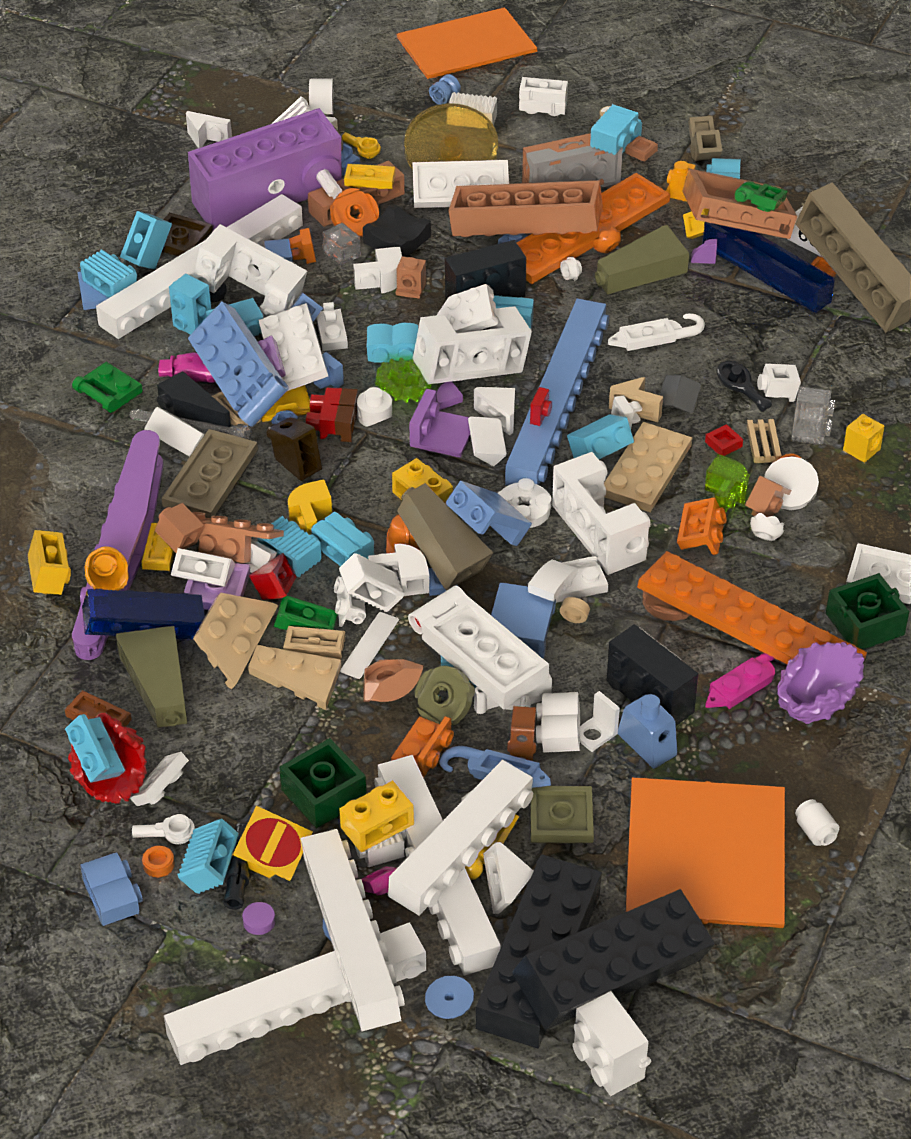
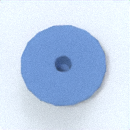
M444 976L436 979L429 985L425 993V1003L428 1010L435 1016L443 1019H451L463 1015L470 1009L474 1001V991L471 985L465 979L457 976Z

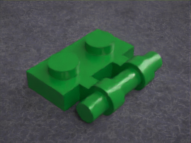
M747 181L735 191V199L738 202H745L749 199L752 204L757 205L759 210L770 212L777 209L785 201L788 191L768 184L760 185Z

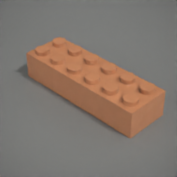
M600 180L456 186L448 211L452 236L470 237L472 235H485L490 237L496 234L590 233L598 229L603 204Z

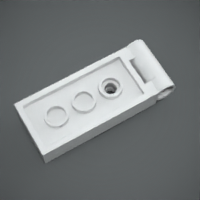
M453 586L408 615L411 627L418 634H422V640L451 665L461 670L473 684L502 709H506L549 679V663L469 598L458 586Z

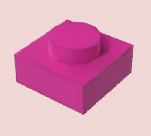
M385 866L362 878L364 891L376 893L377 896L387 893L389 876L397 868Z

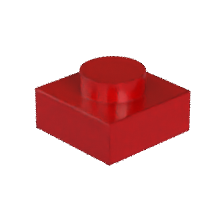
M542 387L538 388L530 407V424L541 426L545 416L549 417L552 410V401H549V389Z
M726 424L706 434L705 443L719 456L723 457L742 448L743 438Z

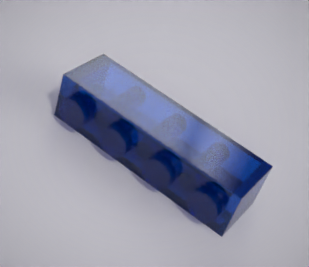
M87 589L82 605L85 635L116 636L117 633L174 626L176 639H193L205 618L202 595L189 593Z

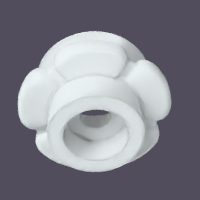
M568 257L561 262L560 268L564 279H574L576 281L582 273L581 263L574 257Z

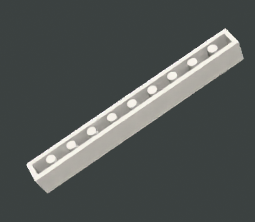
M281 194L227 228L265 248L264 241L282 239L303 226L302 206ZM203 242L98 304L96 310L99 326L117 339H120L170 308L169 286L185 273L192 277L194 276L199 247Z

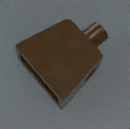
M289 417L268 428L267 437L271 439L275 459L298 480L302 481L322 470L315 427Z

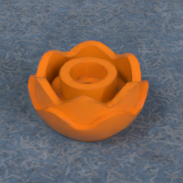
M612 226L610 230L601 232L599 239L593 240V248L604 254L614 250L621 242L619 229L616 230Z

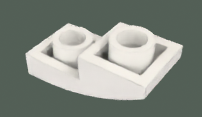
M552 559L545 563L528 583V592L554 602L561 590H567L577 575L578 568Z

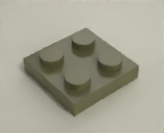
M542 786L532 788L533 798L530 802L531 843H593L592 786Z

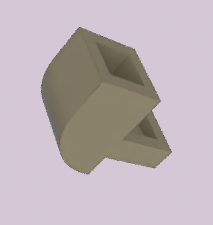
M713 116L690 117L688 125L691 138L690 152L693 160L700 161L720 158L722 153L720 132L714 129Z

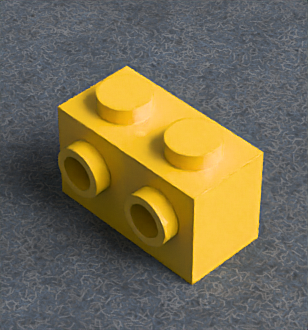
M417 458L392 473V491L400 499L409 488H417L425 483L445 504L453 492V486L447 479H443L429 465H425Z
M35 530L28 552L33 592L62 595L64 584L69 583L71 576L63 533Z
M393 780L383 786L374 788L370 793L356 800H351L339 808L341 829L361 853L414 825L413 804Z

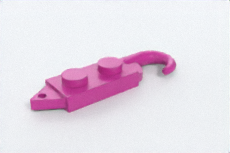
M762 653L756 658H750L712 682L705 707L726 706L728 709H731L770 684L775 676V669L771 664L775 658Z

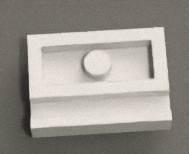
M596 556L563 562L578 568V573L567 590H561L556 598V603L562 602L568 597L581 598L608 592V582L600 565L597 563Z

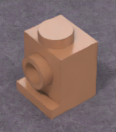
M402 256L397 266L396 295L420 299L426 285V260Z
M759 476L745 506L753 509L751 513L753 516L759 513L764 514L766 517L773 516L774 513L779 512L783 505V495H790L792 490L768 478Z

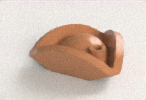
M405 659L379 660L364 669L363 702H389L405 696L419 681L423 665Z

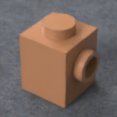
M181 503L173 508L167 507L160 513L155 532L177 553L178 548L187 549L197 543L204 524Z

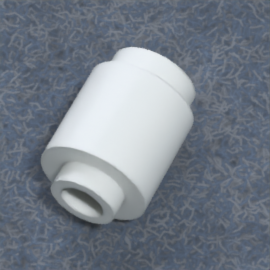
M811 799L803 802L797 808L795 813L797 823L814 845L826 846L835 841L839 832V825L822 803H817L816 800Z

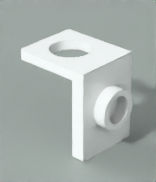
M600 691L594 694L593 717L580 726V743L591 752L618 734L620 708ZM589 729H595L601 733V736L596 740H590L584 736V732Z

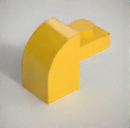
M325 480L303 484L294 489L288 498L289 521L296 522L300 529H303L308 535L312 534L311 528L318 520H323L332 514V499Z

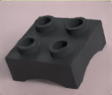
M393 203L387 207L378 220L373 223H367L363 227L364 244L375 249L400 247L403 257L409 256L431 237L430 220L410 216Z

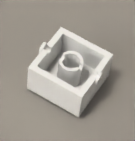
M610 991L576 1008L573 1050L580 1061L585 1060L596 1084L599 1087L603 1086L609 1095L612 1096L644 1079L646 1067L651 1063V1059L647 1057L648 1040L614 994Z

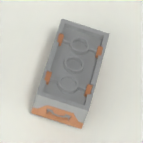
M591 133L524 147L522 183L600 180L601 188L616 185L621 182L623 148L615 155L599 148H592L590 146Z

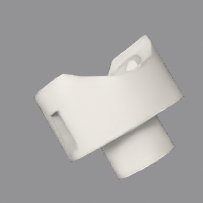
M372 387L358 396L357 418L362 425L368 427L392 417V398L387 392L382 391L380 388Z

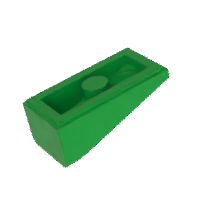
M285 596L279 605L273 627L287 630L288 626L334 630L337 614L335 610Z

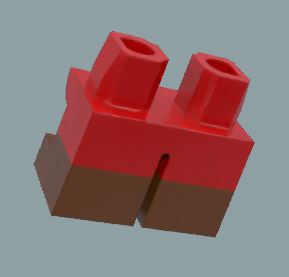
M326 388L325 395L311 394L310 412H307L306 424L315 427V431H320V439H324L328 434L341 435V441L352 442L357 419L358 389Z

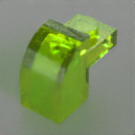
M718 454L707 469L705 490L714 493L720 508L723 507L725 512H727L729 508L733 509L736 502L745 504L749 483L748 471L740 462Z

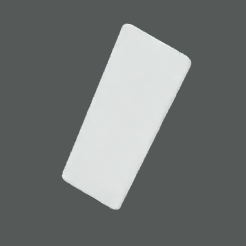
M379 612L340 672L360 679L364 674V669L370 665L399 619Z

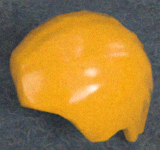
M104 546L91 552L86 559L84 566L86 580L98 593L108 595L114 592L118 593L119 590L127 585L129 579L128 563L125 556L117 549Z

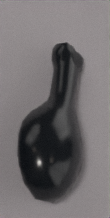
M729 360L719 364L717 375L725 387L745 394L762 412L772 407V401L763 397L752 386L750 372L745 366Z

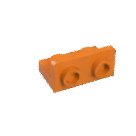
M715 497L684 503L677 543L681 550L707 545L712 555L719 553L720 543L723 542V525L726 523L727 517L724 508H720Z
M419 716L391 757V761L413 755L424 778L430 768L434 769L443 748H448L453 740L454 731L451 730V718L445 716L442 722L438 724Z

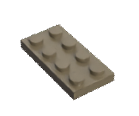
M208 429L161 498L162 506L173 508L183 503L191 512L205 513L206 518L215 516L258 451V443Z

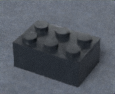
M511 240L446 257V300L454 294L487 284L493 290L494 296L525 297L526 256L516 241Z
M635 624L609 641L606 681L613 689L620 691L629 698L631 703L644 695L652 694L660 699V705L674 718L676 726L694 713L698 672Z

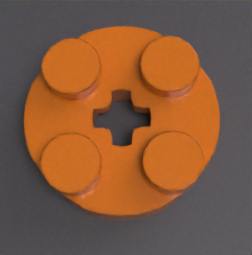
M349 188L342 191L330 205L331 220L336 229L340 231V234L346 238L363 237V227L367 223H373L379 218V208L375 199L369 193L365 194L357 188ZM351 207L360 212L357 216L358 219L350 215Z

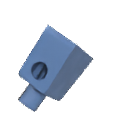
M652 694L644 695L624 708L618 728V735L653 769L677 756L676 723L674 718L660 705V699Z

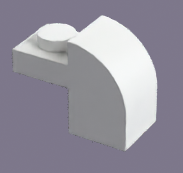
M333 78L310 79V110L320 108L325 116H333Z
M400 247L375 249L376 262L353 264L355 290L380 287L381 293H386L396 289L397 266L402 257Z
M395 544V553L368 556L369 560L397 573L396 576L400 581L399 584L403 589L402 592L405 593L404 596L429 593L427 561L422 552L415 547L406 544Z

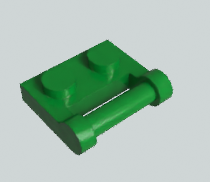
M108 362L103 363L84 377H76L72 383L74 390L87 394L102 404L103 409L109 413L116 411L143 392L141 383Z

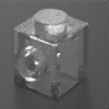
M340 223L322 232V249L324 253L342 266L361 256L360 236L345 224Z

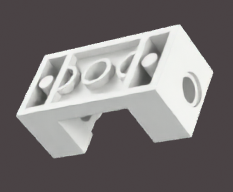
M219 224L199 247L193 277L208 284L209 291L215 293L229 276L265 295L260 310L263 313V318L291 308L302 293L307 270Z
M515 306L496 308L493 312L499 320L498 325L490 327L489 330L456 333L445 315L421 317L413 361L428 384L521 373L532 331Z
M590 452L554 466L552 506L590 554L596 556L598 564L609 575L646 560L647 547L649 546L648 532L651 524L648 515L642 512L635 503L606 514L604 510V496L606 495L604 481L607 476V468L603 461H599L594 453Z

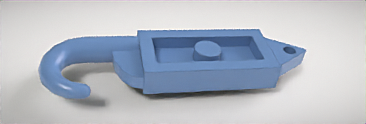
M455 746L447 749L439 760L443 770L452 772L453 768L448 765V760L454 757L469 759V773L474 778L481 780L501 760H504L533 777L532 788L551 785L550 778L541 770L540 763L488 749L482 751L467 746Z

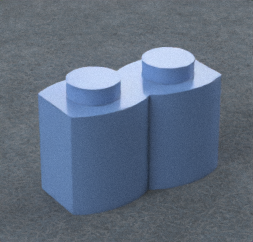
M116 852L80 864L83 882L103 926L139 914L138 903L143 902L138 884L132 885L129 878H132V873L127 860L121 861Z

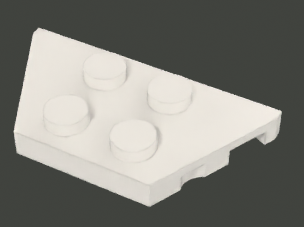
M487 284L448 297L437 314L445 315L456 333L480 331L498 325L499 322L493 312L496 310V304L493 301V290Z

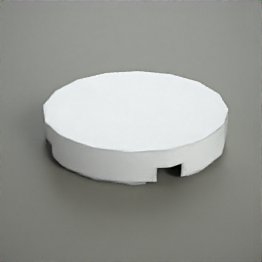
M792 456L780 458L772 463L765 473V478L792 490L790 495H783L781 509H802L817 494L819 485L817 472L809 462L802 458Z

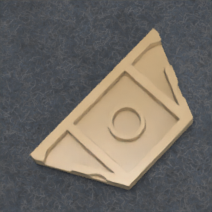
M220 593L215 598L193 639L200 649L207 654L214 668L219 667L228 679L225 684L230 689L237 684L256 645H258L278 607L277 604Z

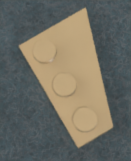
M256 645L248 667L249 674L278 688L284 686L294 691L295 696L303 700L307 697L317 702L318 707L326 710L341 670V659Z

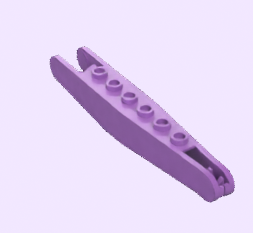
M151 430L140 431L132 439L119 482L115 485L112 503L108 507L106 521L102 525L99 544L95 546V550L109 546L121 552L128 563L129 579L123 589L119 590L118 593L114 592L109 595L98 593L88 582L86 587H82L80 593L81 605L72 632L74 650L80 659L92 660L102 654L109 633L142 562L151 523H154L163 471V459L158 454L160 438L156 432Z

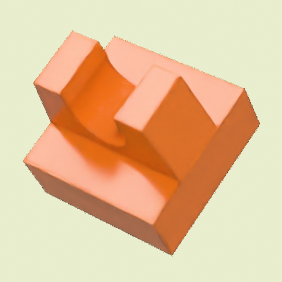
M309 228L301 229L300 235L289 238L290 248H298L292 250L293 260L306 259L307 264L316 262Z

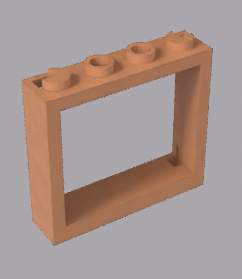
M688 169L682 191L696 220L787 239L791 238L797 214L787 197L774 211H762L757 208V205L752 204L749 199L745 202H738L735 199V191L748 180ZM704 208L709 209L707 215L701 214Z

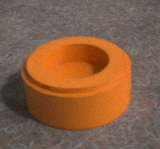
M153 846L146 850L142 857L143 869L151 877H164L174 869V855L165 846Z

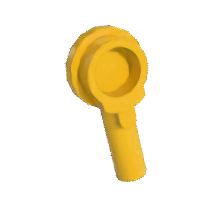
M349 133L342 135V141L358 148V154L364 158H374L381 151V146L375 138L355 137Z

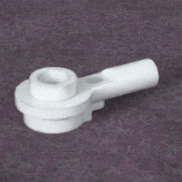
M177 814L155 825H133L132 836L133 838L166 837L172 844H183L192 838L191 834H194L195 826L187 816Z

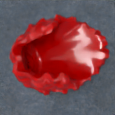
M100 713L95 718H101L125 771L118 777L90 783L71 744V752L68 756V760L71 762L70 773L83 786L86 792L92 797L94 796L95 799L100 800L102 803L106 801L120 804L121 799L126 802L129 801L132 793H138L139 787L144 783L143 780L147 774L145 766L147 763L145 759L146 746L142 744L143 738L136 735L137 731L135 729L124 727L119 720L112 718L107 713Z

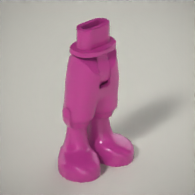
M197 353L177 355L176 358L174 355H171L170 359L159 361V377H172L183 371L195 382H216Z

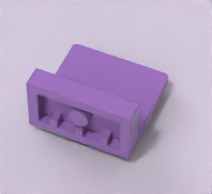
M426 389L409 423L410 447L461 457L471 437L468 423L469 417L439 411L440 403L436 402V391Z

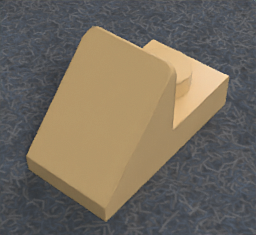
M645 377L611 386L609 409H612L614 397L624 395L628 403L633 401L639 402L642 411L636 413L640 418L659 422L662 416L663 396L645 392Z

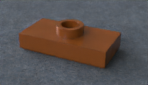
M83 690L65 709L66 717L72 720L82 714H85L88 719H92L100 713H107L112 718H116L124 727L132 720L130 712Z

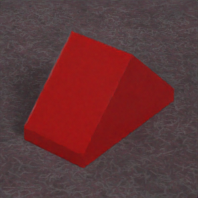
M284 553L276 556L249 575L262 600L287 596L296 579V575Z

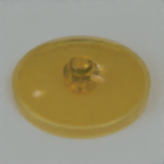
M440 104L422 111L411 121L405 133L404 152L412 170L413 162L496 160L498 136L491 121L480 111L462 104Z

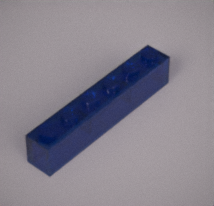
M704 222L703 244L706 240L717 239L716 254L814 313H817L832 302L835 278L756 232Z

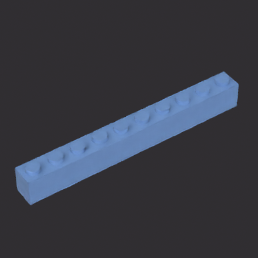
M576 299L539 386L549 389V401H552L551 413L549 417L545 416L541 426L530 424L529 409L506 464V486L518 483L523 478L531 479L537 485L540 482H545L548 472L547 465L553 463L555 446L559 447L562 439V429H566L568 426V413L574 411L576 404L575 396L581 394L583 387L582 379L588 377L589 362H594L596 346H600L602 342V330H607L609 315H606V304Z

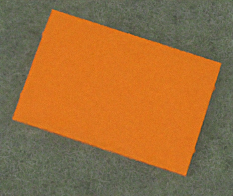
M505 7L397 33L398 40L427 79L537 52L536 45Z

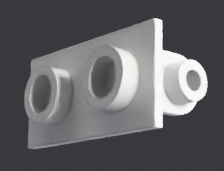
M338 576L334 584V593H337L335 613L339 617V627L343 626L345 620L352 621L354 624H361L366 618L365 603L362 600L360 601L359 598L356 599L355 596L352 597L351 594L348 595L342 577Z

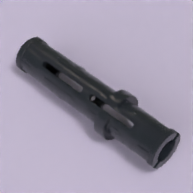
M242 822L235 825L234 829L239 833L236 846L248 823ZM232 855L224 880L227 885L223 904L229 909L237 910L243 907L245 887L249 884L250 874L248 873V862Z

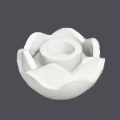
M759 513L751 518L750 525L753 534L761 539L773 541L784 532V523H780L775 516L766 517L764 514Z

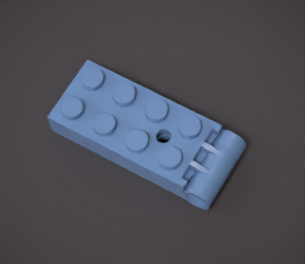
M221 302L188 337V340L232 408L238 411L239 417L249 426L253 427L288 391V385L281 378L236 309L230 305Z

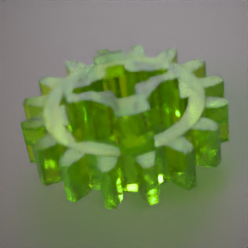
M400 358L399 362L390 359L389 364L382 362L381 367L377 368L375 385L379 386L378 388L387 392L390 396H394V401L400 399L408 403L409 399H413L417 402L419 397L422 398L426 389L431 390L432 384L426 382L417 365L413 363V359L404 361L403 358Z

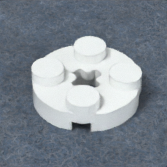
M523 478L518 483L510 484L498 492L500 496L532 523L530 528L541 525L549 518L552 498L547 490L534 484L533 480ZM521 503H526V504H529V506L519 505V504H521Z

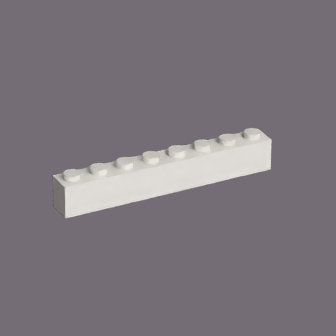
M413 755L378 764V778L374 779L375 787L383 786L393 780L413 804L414 825L400 832L407 847L405 848L407 858L443 821ZM464 868L454 885L451 887L447 886L441 892L436 904L428 908L432 915L437 914L439 933L442 939H448L450 944L449 954L454 965L459 964L465 976L493 967L501 945Z
M337 829L302 837L301 844L304 861L361 1031L401 1021L399 1007L405 1005L400 985L395 987L393 985L396 983L392 963H385L388 961L384 941L379 943L377 941L381 939L376 920L370 921L373 918L371 905L368 899L363 900L366 896L362 880H355V878H358V872L354 859L348 860L351 858V853L347 840L341 841Z
M410 922L380 933L381 939L377 941L378 943L383 941L385 943L388 954V961L385 963H392L396 982L406 978H414L421 972L426 971V951ZM335 951L166 1014L164 1015L167 1036L180 1065L188 1062L199 1061L206 1055L219 1050L230 1049L237 1043L250 1038L261 1037L268 1031L281 1026L295 1024L299 1019L312 1014L326 1012L329 1008L338 1004L352 1001Z

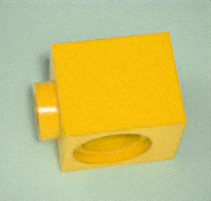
M865 414L860 415L846 428L843 451L865 463L881 449L885 426Z

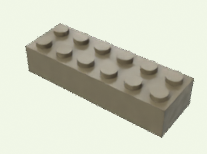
M833 182L810 192L795 223L796 226L885 333L908 322L911 318V274L906 270L905 266L895 257L889 247L884 244L874 229L867 224L858 210L851 205Z

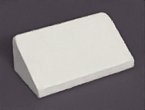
M469 417L468 423L474 456L491 466H495L507 454L501 420L487 417Z
M178 548L171 576L226 587L236 563L229 558Z

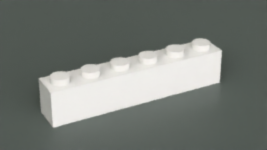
M501 760L389 876L388 897L418 916L427 907H433L438 901L441 892L447 886L451 887L454 885L460 872L466 866L470 867L475 862L478 853L485 846L489 847L493 843L503 826L505 828L508 827L517 811L521 807L526 808L533 798V792L531 791L533 777Z

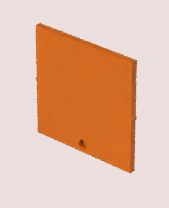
M632 777L626 912L681 889L703 924L715 923L784 928L785 787Z

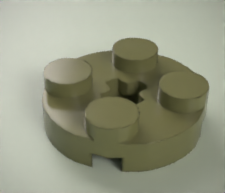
M440 666L427 670L420 677L415 688V698H418V705L420 707H417L419 714L423 718L438 724L442 722L445 716L451 718V726L458 724L466 716L475 694L474 685L469 682L468 677L461 670L450 666ZM441 690H448L449 696L447 701L441 703L442 697L439 695V692Z

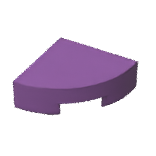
M717 239L706 240L704 244L695 248L691 253V263L715 264Z
M452 381L443 383L437 391V402L440 403L439 410L463 402L462 393Z

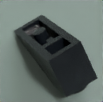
M183 371L157 384V402L161 409L167 410L184 421L224 433L231 431L230 412Z

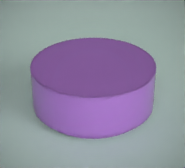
M255 902L248 905L243 911V925L249 933L263 935L273 929L275 913L269 904Z

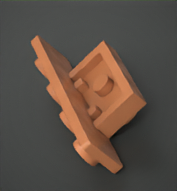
M192 512L204 524L199 537L198 552L229 558L234 562L248 563L251 561L252 537L273 539L284 536V530L274 529L273 524L259 523L257 526L251 525L250 520L238 519L230 522L226 516L206 518L205 513Z

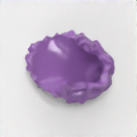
M827 642L825 645L813 643L809 648L798 649V654L788 661L786 669L781 670V681L777 686L778 702L781 708L787 710L790 717L803 721L805 724L823 719L829 720L834 712L840 709L843 710L847 701L851 700L855 695L856 688L860 687V681L864 678L863 662L865 659L863 654L857 653L855 646L847 645L846 642L841 644Z

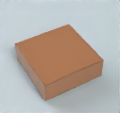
M641 136L636 137L625 147L626 154L644 162L658 151L657 143Z

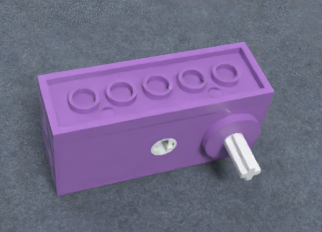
M320 108L188 152L192 203L206 223L212 224L213 231L219 224L225 227L230 226L281 194L298 203L307 200L309 192L321 187L333 199L342 192V189L336 182L342 179L341 136Z

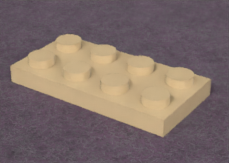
M643 422L633 437L634 442L627 446L604 482L606 488V495L604 497L626 505L635 503L639 509L651 513L692 446V437Z

